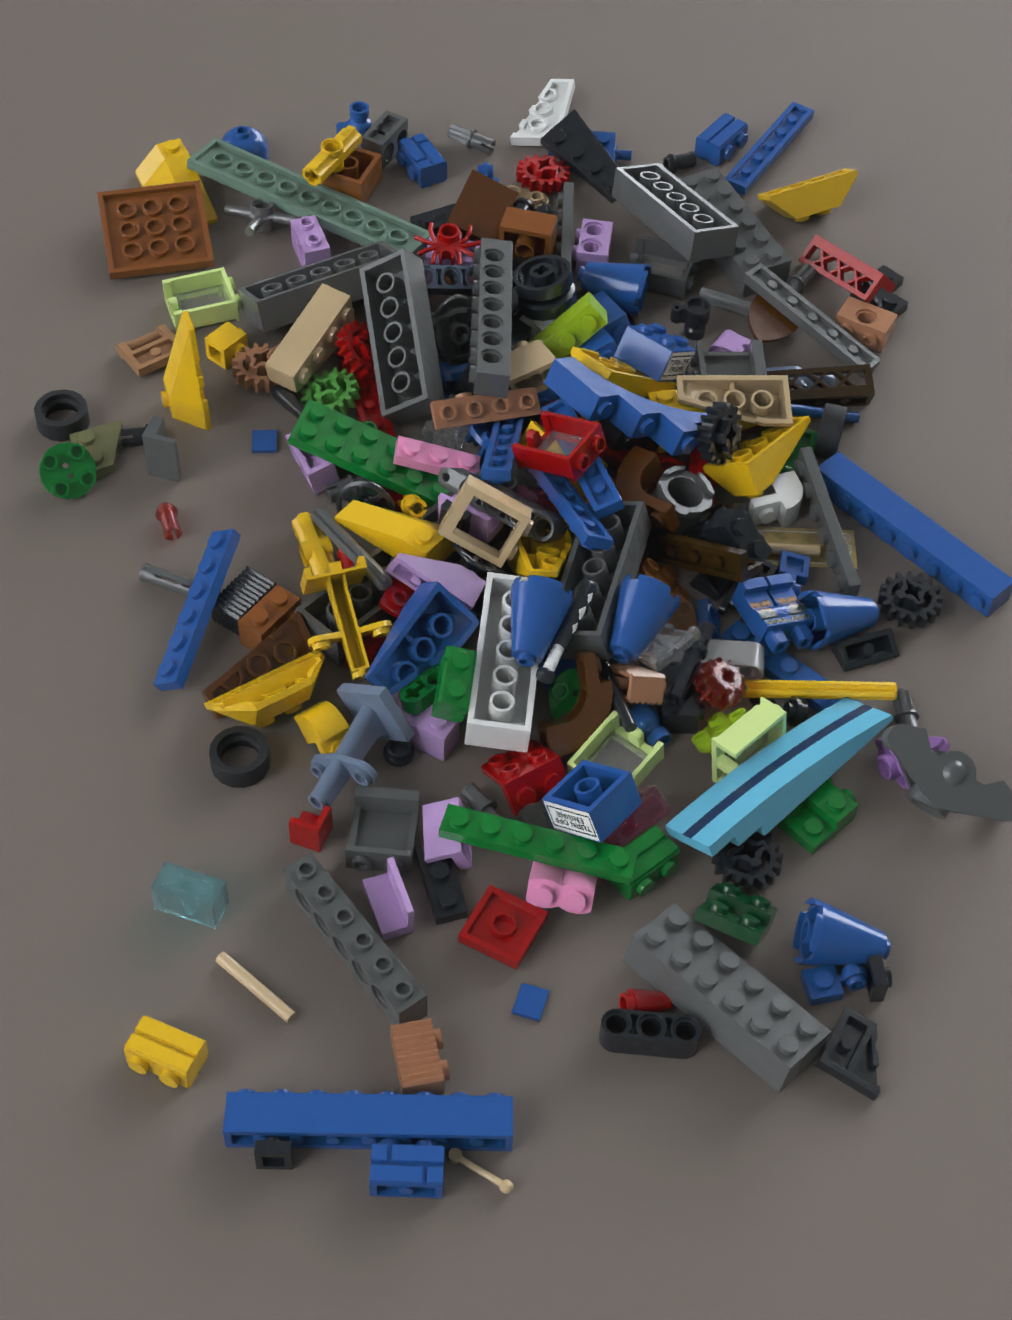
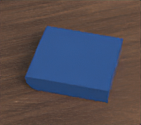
M277 429L253 430L252 453L276 452Z
M522 983L511 1014L540 1022L549 990Z

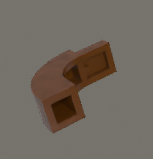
M635 445L624 457L618 468L615 480L616 489L623 501H644L650 521L655 527H663L674 532L681 523L673 504L649 495L651 488L664 473L656 453Z
M586 649L574 652L579 681V694L576 703L562 717L537 723L540 743L559 756L579 750L608 717L613 698L612 681L599 677V674L602 673L600 659L598 656H595L594 652Z

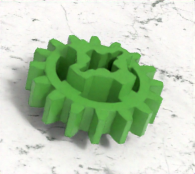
M334 367L330 373L327 369H324L323 375H313L315 380L313 382L308 381L306 384L308 389L301 391L304 396L301 398V402L304 405L311 399L347 415L349 407H356L354 400L360 399L358 392L361 388L353 373L349 374L345 368L339 372L338 368Z

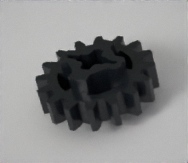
M720 401L713 402L712 407H706L707 415H701L702 425L697 426L700 435L696 437V441L700 442L697 452H702L700 458L706 460V463L716 465L725 464L726 459H732V451L738 450L736 443L741 441V430L743 429V426L739 425L742 416L737 414L738 407H734L732 403Z
M908 571L906 576L896 572L894 579L888 576L885 584H881L877 604L881 605V613H889L888 621L898 620V627L907 623L910 629H913L914 624L925 628L927 621L933 624L936 616L940 615L944 596L939 595L940 587H932L933 579L923 580L922 573L918 574L917 577H913L911 571Z
M756 831L740 846L729 842L711 859V864H715L714 873L715 875L723 874L722 882L729 883L731 881L739 888L740 886H745L747 893L751 892L752 886H756L761 892L764 890L765 882L772 886L776 876H780L784 857L782 853H779L780 843L771 844V833L762 836ZM732 848L733 850L730 851L729 856L726 857V853ZM768 861V866L763 870L762 867Z

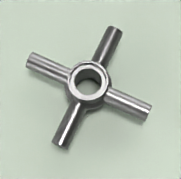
M261 198L251 201V208L228 204L224 208L225 215L249 218L251 220L244 231L248 237L254 236L256 232H269L273 230L274 223L291 225L290 220L299 218V216L275 212L274 203L264 202Z

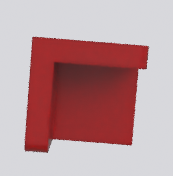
M325 805L320 816L303 810L299 819L291 817L288 822L290 842L320 853L333 829L332 807Z

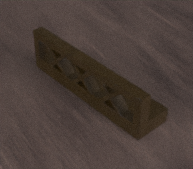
M870 364L767 371V375H788L789 389L790 387L794 389L789 390L791 404L824 408L826 403L844 407L869 405L875 396ZM853 373H864L866 385H856L848 378ZM826 375H833L841 382L837 387H829L822 379ZM799 377H807L814 384L809 389H803L795 382Z
M655 529L650 531L648 537V558L658 563L741 583L763 571V562L748 559V550Z

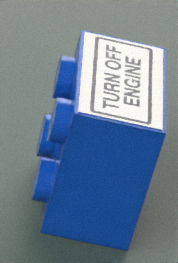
M639 323L636 326H627L614 356L656 381L661 382L676 380L677 375H685L696 349L688 345L689 341L678 335L673 337L666 333L667 329L660 324L652 323L651 325Z
M582 760L542 798L555 830L599 843L607 839L642 804L631 772L587 760Z

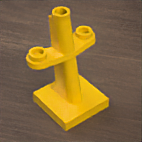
M364 556L358 557L355 567L342 569L340 561L328 563L326 572L312 576L310 567L304 568L300 582L303 595L327 590L339 632L321 634L307 640L309 647L313 648V652H319L331 648L332 643L342 642L353 680L365 679L364 677L370 668L362 637L373 634L374 638L388 636L393 627L391 620H383L362 627L358 626L348 585L362 582L367 569Z

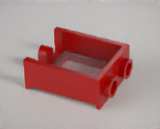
M543 410L540 414L545 429L542 437L539 431L529 429L526 433L529 447L515 442L511 446L518 469L523 467L572 478L573 482L576 483L607 447L601 423Z

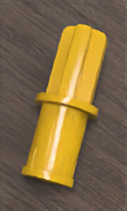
M403 495L402 501L398 500V506L401 507L403 514L420 518L427 512L424 507H427V504L417 495Z

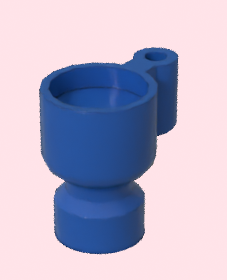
M356 101L349 106L350 119L345 122H339L336 125V135L348 125L356 127L361 135L372 126V121L368 117L369 105L363 101Z
M638 703L630 709L636 725L644 733L648 745L653 747L658 741H661L665 747L671 741V733L666 727L660 726V715L650 704Z

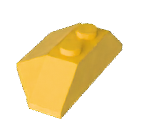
M840 169L758 194V199L784 218L795 219V222L807 221L810 219V215H826L831 213V209L841 206L858 176V171L856 169Z
M309 652L204 703L205 708L245 724L257 725L258 728L265 727L275 721V716L283 712L285 714L296 712L302 708L301 703L310 699L325 657L322 652Z

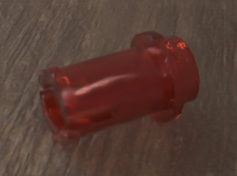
M169 502L160 504L157 507L155 516L161 523L164 538L172 541L174 540L172 530L175 532L177 539L183 533L177 519L178 509Z

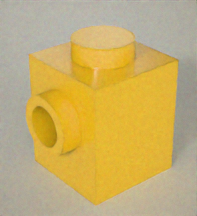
M228 321L204 338L207 358L225 370L232 366V358H236V352L244 353L243 347H248L247 333Z

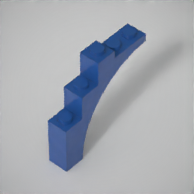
M602 290L593 296L606 309L608 323L579 346V348L598 352L600 354L599 357L609 360L610 357L617 358L614 356L618 348L617 346L620 344L627 326L631 325L627 314ZM550 388L537 393L540 410L542 407L562 399ZM540 414L531 416L535 422L542 420Z
M574 357L554 359L544 384L589 421L608 419L630 439L650 437L672 456L690 454L696 445H700V442L696 441V437L700 435L697 426L702 425L701 415H707V413L678 409L641 397L606 380Z

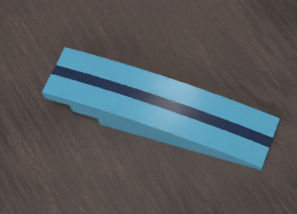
M847 697L838 701L773 741L709 788L665 825L668 835L711 857L717 854L729 842L740 846L755 831L766 835L893 720L892 715Z

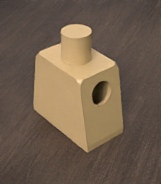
M535 340L530 343L519 341L515 345L514 350L511 351V378L509 383L511 390L535 387L537 393L549 388L544 384V381L555 356L541 340Z

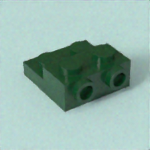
M722 882L721 884L716 883L710 888L706 901L698 907L694 920L757 947L769 933L778 908L771 906V901L762 896H747L740 893V888L736 885Z

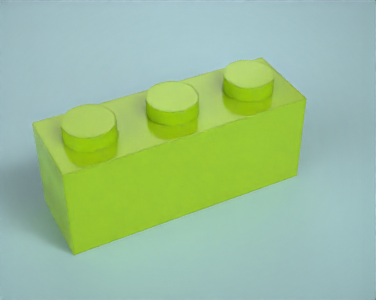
M588 292L531 339L529 343L541 340L555 358H566L571 354L570 351L573 346H581L608 323L607 311Z

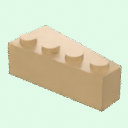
M322 283L266 362L265 367L270 381L296 393L303 385L307 384L312 375L335 351V342L339 340L336 334L347 323L355 321L350 295Z

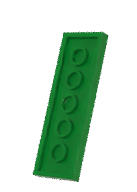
M311 399L305 405L287 442L289 445L399 494L417 495L429 507L438 502V496L441 492L446 495L451 492L440 485L438 475L393 464L396 437Z

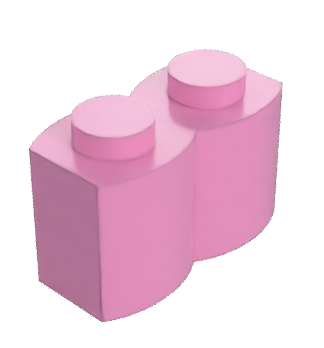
M533 861L526 901L541 908L559 906L570 913H590L597 877Z

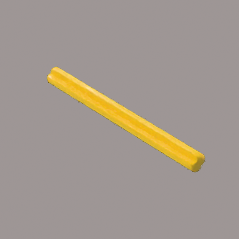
M714 679L712 682V694L715 697L790 698L798 696L801 699H844L847 697L852 700H896L897 684L895 682Z

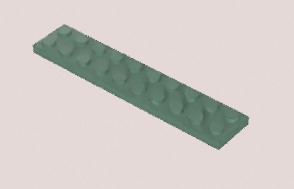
M212 139L187 159L188 169L218 181L222 185L236 189L245 195L256 199L261 198L263 202L270 204L273 202L274 207L288 214L299 216V218L315 215L320 227L349 239L353 243L365 246L381 240L398 251L405 248L416 256L420 250L427 246V244L414 239V235L429 240L430 234L428 230L323 184H318L316 187L308 184V181L302 175L220 139Z

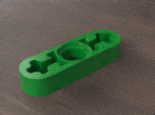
M440 662L435 666H431L400 690L399 698L404 712L418 714L434 703L436 684H430V682L437 680Z

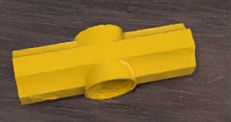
M348 125L334 138L322 141L321 151L302 169V175L308 181V184L316 187L318 184H322L331 173L343 170L344 160L362 142V135L357 131L356 127Z
M308 512L300 513L291 522L295 537L299 543L302 562L305 568L310 567L312 576L324 574L328 563L335 562L330 538L324 536L322 530L314 523L311 514Z

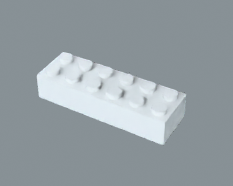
M487 572L477 644V659L464 744L527 753L532 725L538 664H535L533 667H525L518 664L511 655V587L517 577H521L520 581H528V577Z

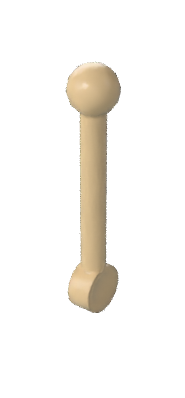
M452 1148L449 1151L448 1158L451 1163L463 1164L499 1186L500 1191L504 1194L512 1192L514 1185L510 1180H502L465 1158L459 1148Z

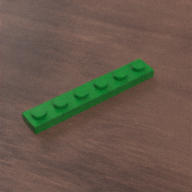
M449 803L439 828V837L626 885L631 884L639 851L603 842L599 843L576 835Z

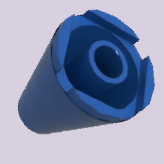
M587 262L585 267H580L577 282H581L580 288L593 295L603 290L623 311L638 317L648 290L649 282L646 279L648 275H651L652 265Z
M628 574L621 582L608 647L612 657L621 663L627 664L629 661H637L680 604L678 595L674 599L669 594L671 588L668 585L646 575L639 574L637 579H630L631 574Z
M529 575L528 581H520L521 577H517L511 587V655L518 664L525 667H533L535 664L542 662L573 601V592L571 590L568 593L564 591L563 583L538 575Z
M815 590L801 592L797 597L799 602L805 605L807 613L810 612L814 618L809 627L814 636L809 648H807L809 650L822 649L871 628L879 618V608L871 598Z
M810 898L805 902L810 907L807 912L800 911L793 938V948L799 949V957L794 956V961L797 964L849 965L856 963L865 965L868 956L882 955L884 960L888 958L891 942L887 940L885 932L819 899Z

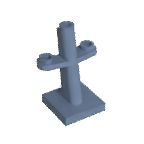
M343 683L337 689L338 695L354 720L335 753L315 754L311 760L310 771L319 779L312 793L308 796V801L315 808L322 810L325 805L331 806L350 777H353L362 786L375 782L377 772L369 763L363 761V758L377 739L409 742L415 735L387 687Z

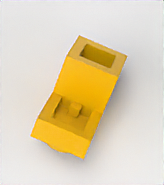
M328 701L319 702L293 716L307 744L316 743L321 754L335 753L349 728L347 721L340 711Z

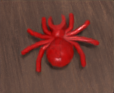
M430 222L428 232L432 241L414 235V239L431 246L420 250L417 253L418 256L434 251L431 257V264L436 263L438 255L440 265H442L444 259H450L451 265H454L455 254L457 255V265H462L461 252L473 259L474 253L464 248L479 246L481 240L466 243L472 234V225L468 226L467 234L463 239L459 227L452 223L440 226L436 238L433 232L434 224Z

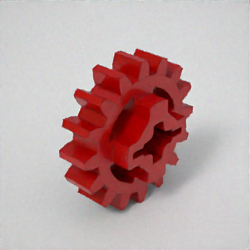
M534 154L533 158L525 156V160L520 159L519 165H517L516 181L521 183L522 188L529 187V192L539 191L543 193V191H546L549 195H552V191L561 192V188H564V182H569V166H564V161L557 162V157H550L547 154H544L543 157Z
M357 320L352 323L349 322L336 334L339 340L335 342V345L341 349L337 354L344 357L343 365L349 364L351 366V373L358 371L359 378H363L366 375L368 379H371L375 376L374 363H372L373 356L367 323L362 322L359 324Z

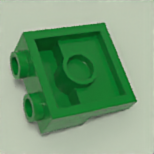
M830 776L779 822L777 826L813 855L855 819L858 808L856 797L850 790H840L832 784Z

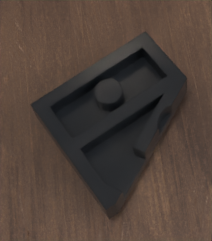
M846 1006L815 1065L873 1101L881 1092L880 1086L877 1085L876 1068L879 1066V1055L875 1046L878 1040L877 1024Z

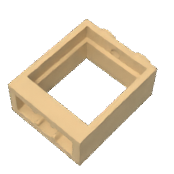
M469 474L442 519L438 534L501 568L506 560L511 561L519 548L516 543L520 536L526 537L534 523L531 520L532 509ZM474 496L518 520L500 551L456 527Z

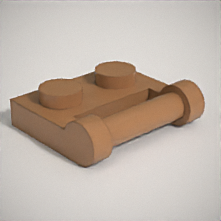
M165 324L156 326V330L127 343L122 341L116 344L115 348L119 357L124 359L140 378L167 366L175 335Z

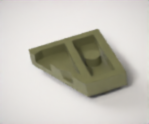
M121 420L69 435L70 443L81 444L95 460L96 478L115 472L116 456L120 448L119 439L121 428H123Z

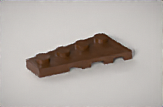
M300 612L293 614L202 691L205 701L208 702L312 652L313 648L309 647L307 642L311 635ZM211 711L214 720L223 717V715Z

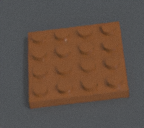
M200 180L97 192L110 280L215 267Z

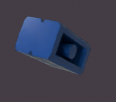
M724 113L696 137L695 156L704 161L707 159L708 163L716 167L724 160H729L736 149L743 148L747 143V123L738 118L735 119L734 116L728 113Z
M423 133L414 135L412 138L408 137L399 140L396 160L399 166H404L407 169L408 176L412 181L415 180L422 189L432 186L433 183L438 184L446 181L447 162Z
M392 1138L383 1139L380 1143H372L369 1177L370 1196L443 1199L445 1146L438 1145L432 1140H420L416 1145L402 1144L401 1141Z

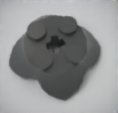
M460 294L447 298L440 304L436 312L431 314L438 358H441L451 366L467 363L470 358L472 304L467 296ZM458 327L460 328V332H456L457 337L453 336L454 330Z

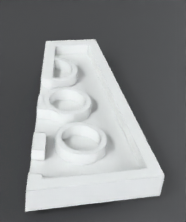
M550 79L538 96V103L532 105L529 109V116L526 119H522L517 133L513 132L510 136L511 145L542 146L540 144L541 138L568 115L575 90L574 79Z

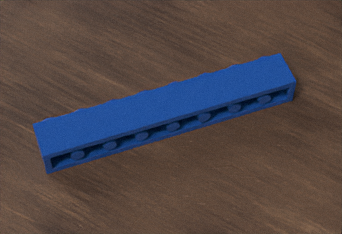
M839 451L819 465L831 502L857 520L863 527L877 535L883 542L900 552L906 559L924 570L926 574L947 587L950 592L955 593L967 602L973 609L988 617L1009 600L1012 593V578Z
M240 1089L236 1092H227L223 1135L226 1147L255 1148V1140L279 1137L285 1141H292V1148L371 1149L372 1143H380L383 1139L392 1138L401 1141L402 1144L414 1145L420 1140H432L438 1145L445 1146V1150L449 1151L452 1148H459L461 1151H512L513 1096H505L501 1093L470 1096L464 1092H454L450 1095H434L426 1091L417 1092L414 1095H404L393 1091H383L379 1094H363L360 1091L350 1090L340 1094L327 1093L323 1090H311L308 1093H292L285 1089H277L272 1092Z

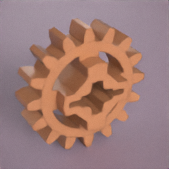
M254 343L251 349L244 346V353L237 351L236 358H232V376L236 378L237 384H244L245 390L253 387L255 388V393H258L260 389H264L269 393L271 387L279 385L268 379L265 367L266 362L278 346L269 348L268 343H265L263 347H259L257 343Z

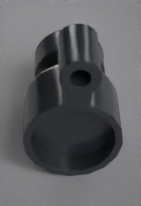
M696 296L687 299L683 305L673 304L670 320L675 324L685 323L684 335L686 338L700 340L705 335V325L710 319L711 304L707 299Z

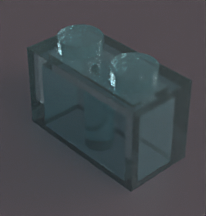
M166 861L151 886L155 909L216 929L229 903L226 881Z

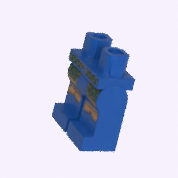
M790 573L766 576L765 579L764 577L752 578L742 583L739 582L731 599L750 632L755 635V642L761 645H768L773 654L786 650L790 640L794 642L798 649L808 648L814 639L809 628L814 618L810 612L807 613L805 605L799 602L792 589L794 580Z

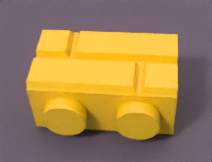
M147 1015L142 1016L135 1027L134 1033L132 1032L124 1045L126 1061L132 1070L143 1075L147 1071L158 1075L161 1082L172 1088H177L178 1085L189 1089L209 1054L205 1040Z

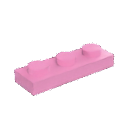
M398 435L393 464L436 475L439 474L441 467L464 468L476 474L480 471L481 456Z

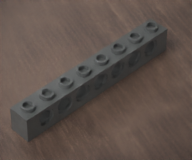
M481 238L480 248H474L473 298L470 327L472 331L469 364L472 365H470L469 382L474 383L473 394L507 398L511 378L513 241Z

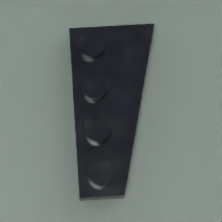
M574 109L541 138L540 144L560 161H564L566 166H569L573 172L613 204L616 199L612 197L615 170L618 166Z

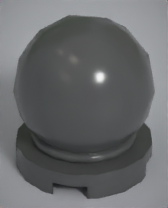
M672 466L665 470L657 483V488L650 495L673 504L681 524L674 532L663 527L657 528L653 524L652 529L682 536L693 531L692 527L700 522L701 517L707 513L712 505L714 490L710 481L700 472L695 475L690 471L684 470L686 466Z

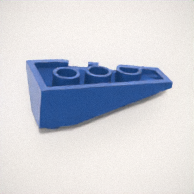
M423 582L404 605L364 678L373 686L387 687L390 694L393 695L415 680L427 668L439 663L446 646H463L480 621L441 583Z

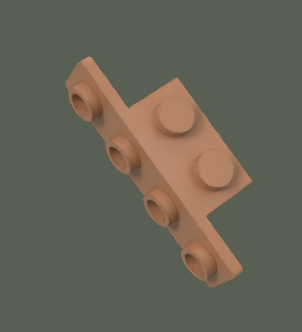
M535 387L508 390L507 398L472 395V392L455 395L456 398L437 400L430 403L434 428L436 430L537 416L541 413Z

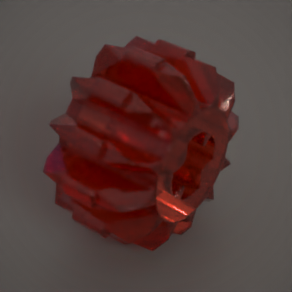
M721 657L714 660L709 659L704 662L693 679L696 683L694 691L702 695L701 700L709 702L710 708L717 706L720 711L727 708L732 709L737 706L748 689L745 684L747 677L739 673L740 668L732 666L731 660L724 662Z

